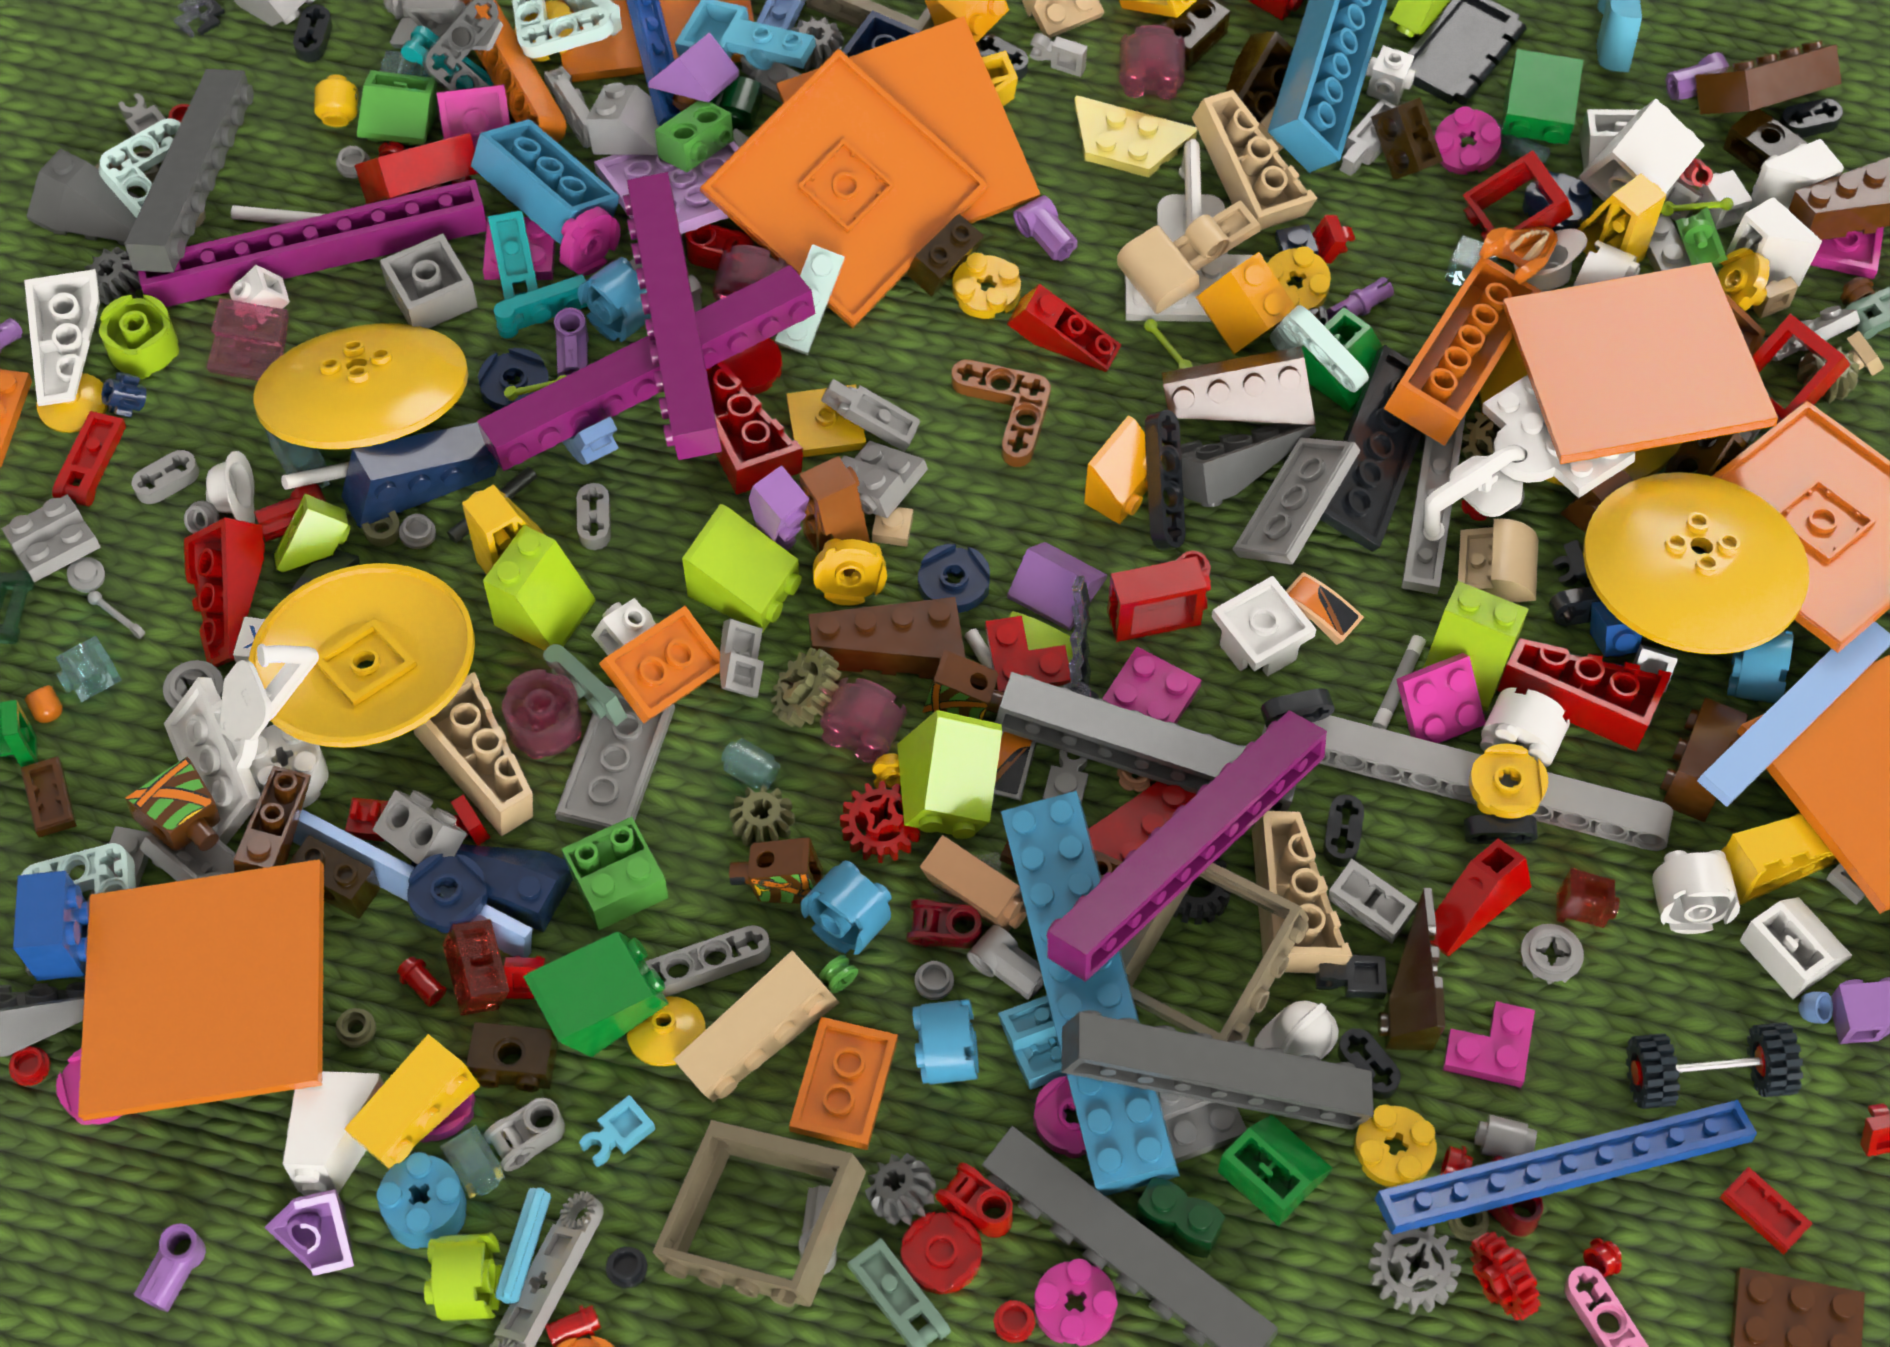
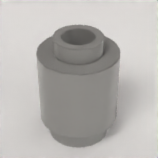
M1489 1114L1486 1122L1479 1121L1474 1144L1481 1146L1480 1154L1490 1157L1498 1155L1506 1159L1533 1152L1536 1144L1537 1130L1528 1128L1527 1123Z

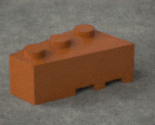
M836 456L799 474L800 488L809 498L805 510L806 516L802 520L803 534L817 555L824 549V544L831 539H856L870 543L857 488L860 485L859 479L851 466L846 468L840 457ZM846 569L844 570V575L851 576L853 572L859 571L855 569Z

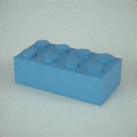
M530 119L480 133L471 167L560 245L564 237L561 230L568 219H576L583 212L597 206L614 217L620 199L619 195Z

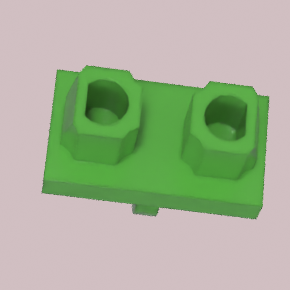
M1704 208L1698 214L1689 218L1676 220L1691 265L1712 262L1715 271L1722 269L1724 265L1721 262L1728 260L1709 208Z

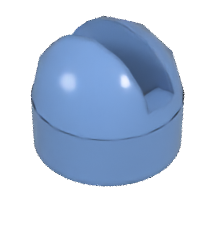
M1817 991L1804 994L1801 1002L1798 1004L1800 1016L1812 1023L1825 1024L1829 1022L1833 1013L1831 996L1827 992Z

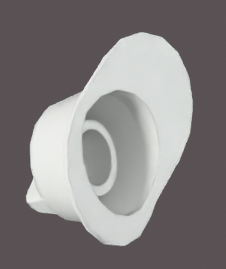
M1577 229L1556 231L1558 241L1548 262L1526 282L1540 289L1541 292L1550 291L1565 285L1571 276L1572 261L1582 253L1587 245V237L1583 232ZM1514 264V269L1516 271L1519 268Z
M233 451L227 456L225 462L213 466L208 471L206 478V501L213 504L218 513H233L236 520L255 523L253 472L244 454L239 451Z
M1298 1001L1284 1008L1261 1030L1255 1039L1254 1047L1261 1049L1279 1048L1284 1050L1286 1054L1295 1056L1314 1055L1319 1057L1321 1061L1337 1043L1339 1030L1336 1020L1326 1010V1006L1323 1003L1318 1005L1310 1001Z

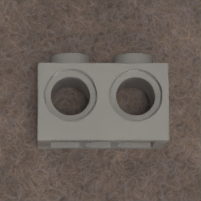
M395 790L372 829L416 864L436 854L443 853V857H454L467 835L466 832L455 825L456 817L440 808L433 809L431 807L433 801L417 791H412L411 795Z
M1351 859L1332 885L1328 896L1330 902L1391 944H1393L1414 915L1417 903L1353 859Z

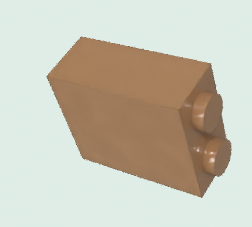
M943 835L920 866L931 885L961 905L972 906L978 911L980 917L991 925L1000 926L1009 932L1012 927L1014 929L1018 928L1027 915L1019 885Z

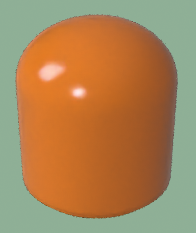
M50 685L31 692L24 699L34 719L40 723L52 722L62 714V703Z

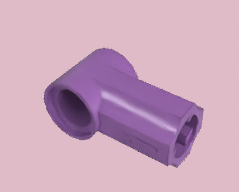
M1717 52L1707 55L1696 66L1667 73L1665 80L1667 93L1671 100L1677 101L1697 96L1695 75L1730 67L1722 53Z
M1042 195L1014 211L1013 218L1021 234L1027 238L1033 236L1053 260L1061 262L1068 258L1072 251L1077 248V239L1058 219L1057 210L1047 196Z
M576 308L563 309L557 313L554 319L558 377L560 375L568 376L588 366L587 344L589 337L584 314ZM570 329H577L572 332H567Z
M181 1223L174 1224L166 1228L161 1234L159 1251L134 1293L136 1298L159 1310L169 1311L191 1270L203 1261L206 1253L203 1240L191 1227ZM185 1239L191 1240V1245L187 1252L181 1255H174L175 1246L180 1241Z

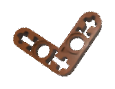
M965 359L954 364L951 373V384L957 393L1013 406L1002 440V458L1008 465L1013 467H1021L1028 464L1033 458L1050 402L1051 385L1049 381L1037 374ZM966 374H971L972 377L968 381L962 380ZM982 377H986L985 385H981ZM1002 379L1009 382L1010 387L1006 390H997L991 384L995 380ZM1016 384L1021 385L1019 393H1016ZM1033 389L1040 390L1036 396L1030 395ZM1022 415H1030L1036 422L1030 426H1023L1017 422V418ZM1018 437L1023 438V447L1019 450V453L1013 452L1012 450L1016 447Z

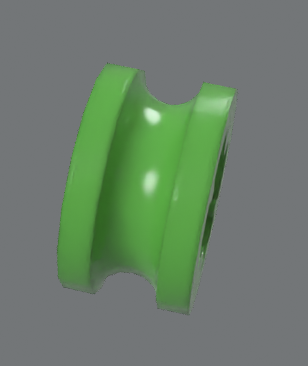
M840 955L831 960L819 974V979L823 983H829L828 989L833 994L846 988L858 974V969L854 965H848L849 959L846 955Z

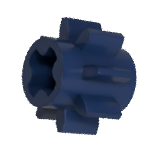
M116 372L115 379L109 378L105 381L101 398L103 404L110 405L109 413L131 418L132 410L140 411L144 407L147 393L145 386L139 384V377Z

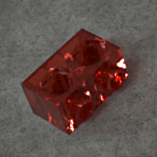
M491 919L453 924L442 945L460 1015L499 1010L510 990Z

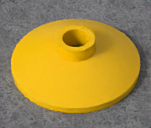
M82 373L75 401L45 406L37 404V412L40 419L46 426L55 431L63 433L79 432L90 411L105 414L108 405L103 404L101 398L104 384L98 378Z
M665 997L669 1003L627 1033V1041L633 1054L641 1061L653 1066L676 1065L673 1059L706 1030L703 1014L692 1002L680 997ZM670 1022L667 1026H659L662 1023Z

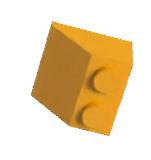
M925 0L935 26L964 16L975 43L1009 10L1006 0Z
M1259 252L1229 271L1195 297L1234 355L1277 327L1283 318L1295 308V305Z
M1129 415L1087 466L1084 504L1119 525L1128 514L1133 516L1137 512L1144 494L1148 491L1145 432L1137 421Z

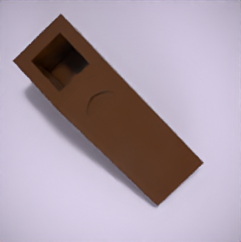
M273 765L233 859L234 872L286 865L311 775Z

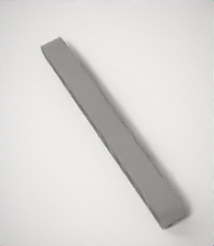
M1331 715L1323 720L1312 722L1327 730L1325 756L1319 762L1320 764L1477 805V801L1473 798L1469 788V775L1473 763L1481 756L1480 754ZM1264 725L1262 735L1265 733L1267 729L1266 725ZM1547 772L1548 788L1536 812L1531 815L1536 818V821L1646 850L1658 851L1667 847L1673 809L1666 803ZM1504 774L1500 783L1512 788L1518 784V781H1513L1510 775Z

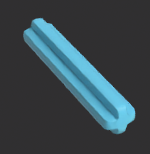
M537 1187V1189L530 1188L527 1192L495 1291L496 1298L505 1304L517 1303L520 1299L549 1207L551 1195L540 1187Z

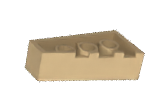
M473 672L466 677L456 695L442 710L413 730L415 736L501 836H504L533 818V796L515 755L510 751L506 742V736L492 713V707L487 696H484L480 688L477 675Z

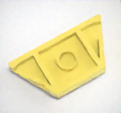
M1077 95L1074 100V110L1077 113L1078 130L1082 139L1084 160L1149 178L1159 170L1161 164L1169 162L1178 153V149L1189 139H1196L1198 130L1193 126Z

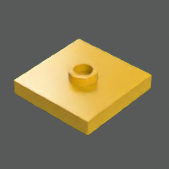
M855 384V385H847V386H846V387H849V386H850V387L856 388V384ZM827 388L786 393L793 440H796L803 447V457L862 450L866 445L865 432L862 427L844 418L836 410L821 401Z

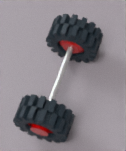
M1787 1022L1753 1025V1028L1749 1030L1750 1035L1747 1036L1749 1044L1747 1054L1750 1058L1676 1065L1678 1063L1677 1057L1673 1055L1675 1049L1673 1044H1670V1038L1666 1034L1632 1036L1628 1040L1629 1047L1626 1048L1628 1055L1626 1065L1629 1067L1627 1077L1631 1082L1629 1085L1630 1091L1634 1092L1633 1100L1637 1102V1107L1641 1109L1675 1106L1679 1097L1677 1091L1680 1090V1084L1677 1081L1679 1073L1746 1066L1752 1070L1750 1074L1751 1080L1755 1081L1754 1088L1756 1091H1759L1758 1094L1761 1097L1795 1095L1799 1093L1798 1089H1801L1802 1086L1800 1079H1803V1072L1800 1070V1066H1803V1061L1799 1058L1801 1048L1800 1045L1796 1044L1797 1035L1793 1033V1027L1788 1025Z

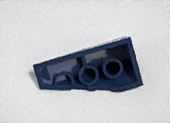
M461 844L456 854L469 857L481 868L488 895L487 905L541 932L545 931L573 880L566 860L545 851ZM412 861L410 865L416 867L418 864Z

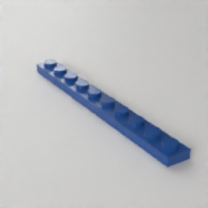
M1735 1100L1379 1190L1375 1201L1391 1234L1394 1235L1752 1142L1757 1132L1740 1102Z

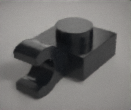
M1352 955L1346 965L1321 963L1319 964V972L1315 974L1316 989L1332 990L1345 986V997L1384 999L1387 994L1385 957Z

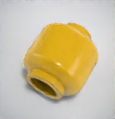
M336 74L330 75L327 79L321 80L316 84L314 113L325 125L344 127L356 118L358 112V89L353 83L347 81L346 77Z

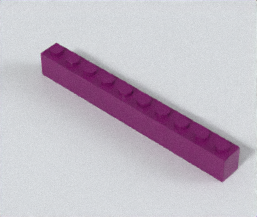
M668 172L627 180L629 194L623 195L627 216L633 215L632 219H627L631 240H638V243L631 245L635 264H642V268L636 269L640 290L646 289L647 293H642L640 296L644 314H651V318L645 319V325L649 341L655 340L656 344L649 345L653 366H660V370L654 372L658 393L665 392V397L659 398V404L663 420L669 419L670 424L663 425L667 446H675L678 460L722 452Z
M474 179L185 247L184 257L179 260L174 273L138 271L144 295L153 296L160 300L165 307L227 293L255 265L286 279L400 252L440 234H444L447 240L485 232L487 231V222L478 186Z
M791 265L695 312L706 369L816 314L811 289ZM648 336L477 420L484 444L501 469L505 471L577 435L578 432L608 417L616 416L620 412L658 394L654 372L659 371L660 366H653L649 345L656 344L655 340L649 341Z
M1290 710L1278 721H1273L1265 733L1255 742H1250L1245 747L1243 753L1232 763H1227L1214 780L1209 784L1201 786L1191 801L1185 806L1181 805L1178 807L1168 822L1161 828L1157 827L1154 829L1145 843L1137 850H1131L1122 864L1112 873H1106L1099 884L1087 896H1081L1064 917L1053 921L1046 934L1048 939L1047 958L1086 982L1324 759L1327 730Z

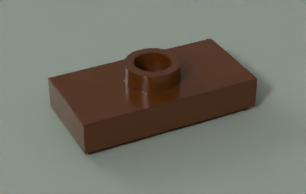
M59 757L21 767L32 819L38 837L76 827L74 811L62 762Z

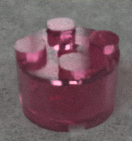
M1145 25L1135 28V34L1127 37V33L1122 36L1119 49V82L1124 87L1125 95L1137 98L1143 94H1155L1162 99H1171L1177 95V90L1183 85L1185 80L1186 43L1181 35L1179 39L1173 35V29L1160 25Z
M751 245L732 246L731 252L726 253V250H724L721 254L712 290L713 297L718 301L788 265L780 257L778 262L770 258L771 251Z
M542 669L527 671L517 676L507 687V693L504 700H502V712L511 741L519 750L526 753L532 759H542L543 757L553 756L565 751L574 742L579 740L582 733V715L574 685L564 675L546 673V670Z
M843 678L839 681V687L833 693L832 700L828 703L820 719V725L824 731L821 737L830 746L837 748L843 746L854 751L856 756L862 761L873 764L878 757L888 754L907 716V709L904 704L900 709L894 703L897 696L879 684L857 678L855 684L847 683L848 678Z

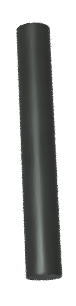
M527 467L499 490L511 499L535 480L537 475L532 468ZM466 517L447 532L449 538L454 543H457L469 533Z

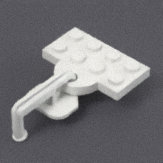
M1189 139L1186 142L1182 167L1179 169V175L1185 179V194L1167 195L1160 200L1157 208V225L1162 228L1172 242L1185 235L1188 226L1198 217L1205 214L1214 217L1225 210L1223 202L1218 197L1201 195L1200 145L1196 139ZM1228 252L1196 271L1199 275V288L1157 315L1125 275V321L1154 319L1155 321L1211 322L1195 297L1253 255H1228Z
M1528 375L1483 402L1482 412L1501 428L1494 441L1493 454L1490 456H1473L1456 466L1451 471L1450 481L1433 491L1425 499L1423 534L1430 541L1439 540L1445 532L1443 524L1440 523L1441 511L1461 498H1464L1475 510L1484 516L1496 517L1504 514L1521 502L1523 482H1542L1555 477L1580 498L1634 463L1635 452L1560 464Z
M259 644L257 647V658L262 667L268 666L269 663H285L266 689L263 687L254 664L250 661H238L224 679L222 700L217 693L212 678L198 677L164 722L178 760L181 761L185 757L191 760L216 803L221 820L213 829L219 835V840L225 845L253 812L261 796L249 769L256 756L258 736L317 663L319 655L314 648L308 646H266Z

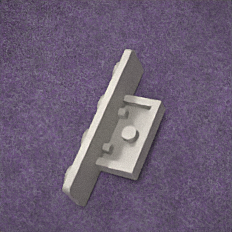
M406 0L402 8L411 18H402L390 44L394 48H402L406 41L411 40L410 35L412 31L419 25L425 26L437 36H440L465 7V4L461 0ZM466 16L463 18V21L472 25L476 32L480 30L474 26L479 19L473 18L468 21ZM496 19L494 24L471 50H491L503 27V23ZM457 27L452 32V41L455 45L464 47L469 42V33L466 29Z
M149 835L144 837L139 848L152 860L155 866L166 871L176 881L234 873L233 859L236 853L220 840L207 851H200L193 842H190L180 850H172L156 836Z

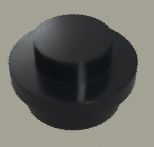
M621 1247L615 1250L609 1256L606 1263V1273L609 1280L615 1286L624 1289L639 1285L645 1279L648 1271L647 1260L644 1254L634 1247Z

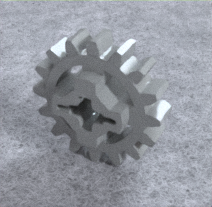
M1432 1225L1426 1232L1420 1231V1228L1392 1235L1391 1232L1385 1230L1380 1238L1382 1243L1375 1242L1371 1253L1376 1257L1370 1259L1368 1269L1378 1272L1373 1275L1370 1282L1372 1285L1382 1284L1384 1288L1379 1297L1382 1300L1390 1295L1394 1297L1393 1308L1396 1310L1401 1307L1402 1303L1408 1304L1410 1314H1415L1419 1304H1422L1427 1312H1432L1435 1306L1434 1299L1444 1305L1449 1297L1446 1291L1454 1292L1458 1284L1452 1277L1458 1276L1461 1266L1451 1263L1458 1254L1457 1249L1446 1250L1445 1245L1449 1237L1445 1235L1439 1239L1433 1236L1435 1227ZM1414 1243V1245L1408 1247L1402 1246V1244ZM1432 1253L1436 1256L1439 1263L1435 1262ZM1417 1256H1420L1417 1273L1414 1272L1412 1278L1409 1279L1410 1265L1412 1262H1415ZM1389 1271L1394 1273L1398 1284L1393 1280ZM1422 1287L1428 1289V1290L1422 1291V1292H1414V1291H1413V1290H1416V1289H1419V1288H1422Z

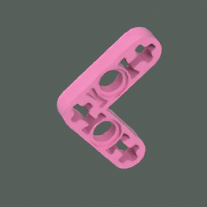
M1581 1266L1574 1269L1566 1280L1565 1294L1597 1346L1649 1347L1602 1274L1590 1266ZM1579 1279L1583 1283L1591 1282L1594 1287L1590 1292L1592 1298L1586 1291L1580 1293L1577 1291L1576 1287L1580 1282ZM1603 1298L1605 1302L1600 1303L1590 1312L1588 1308L1593 1303V1300L1595 1303H1598ZM1602 1313L1614 1315L1619 1322V1330L1615 1333L1602 1331L1598 1326L1597 1316Z

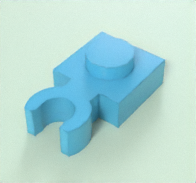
M629 1095L598 1119V1124L602 1128L600 1132H590L584 1135L579 1144L583 1151H586L592 1145L602 1147L600 1152L592 1157L593 1163L598 1167L608 1161L611 1150L616 1146L625 1154L656 1129L651 1119Z

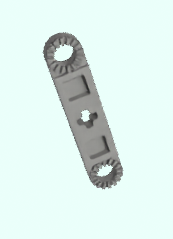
M580 1191V1194L575 1193L574 1198L569 1197L567 1199L569 1201L568 1204H563L564 1209L560 1211V1218L556 1225L553 1224L528 1270L519 1301L509 1305L494 1334L496 1338L489 1347H535L602 1219L603 1206L589 1192ZM587 1207V1210L589 1212L584 1213L587 1216H582V1220L577 1219L576 1221L578 1213L583 1208ZM546 1284H547V1286H546L545 1288H539L540 1285H546Z

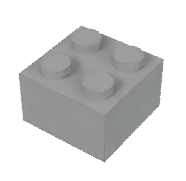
M440 234L380 260L386 286L406 321L411 326L431 328L478 307L473 283L444 234Z

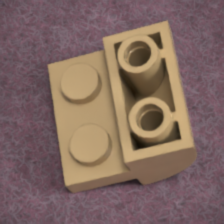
M1022 0L1028 17L1034 16L1042 34L1048 38L1102 17L1104 14L1099 0Z
M1494 519L1493 527L1461 530L1458 581L1510 602L1536 601L1539 541L1536 532L1528 525L1511 519Z

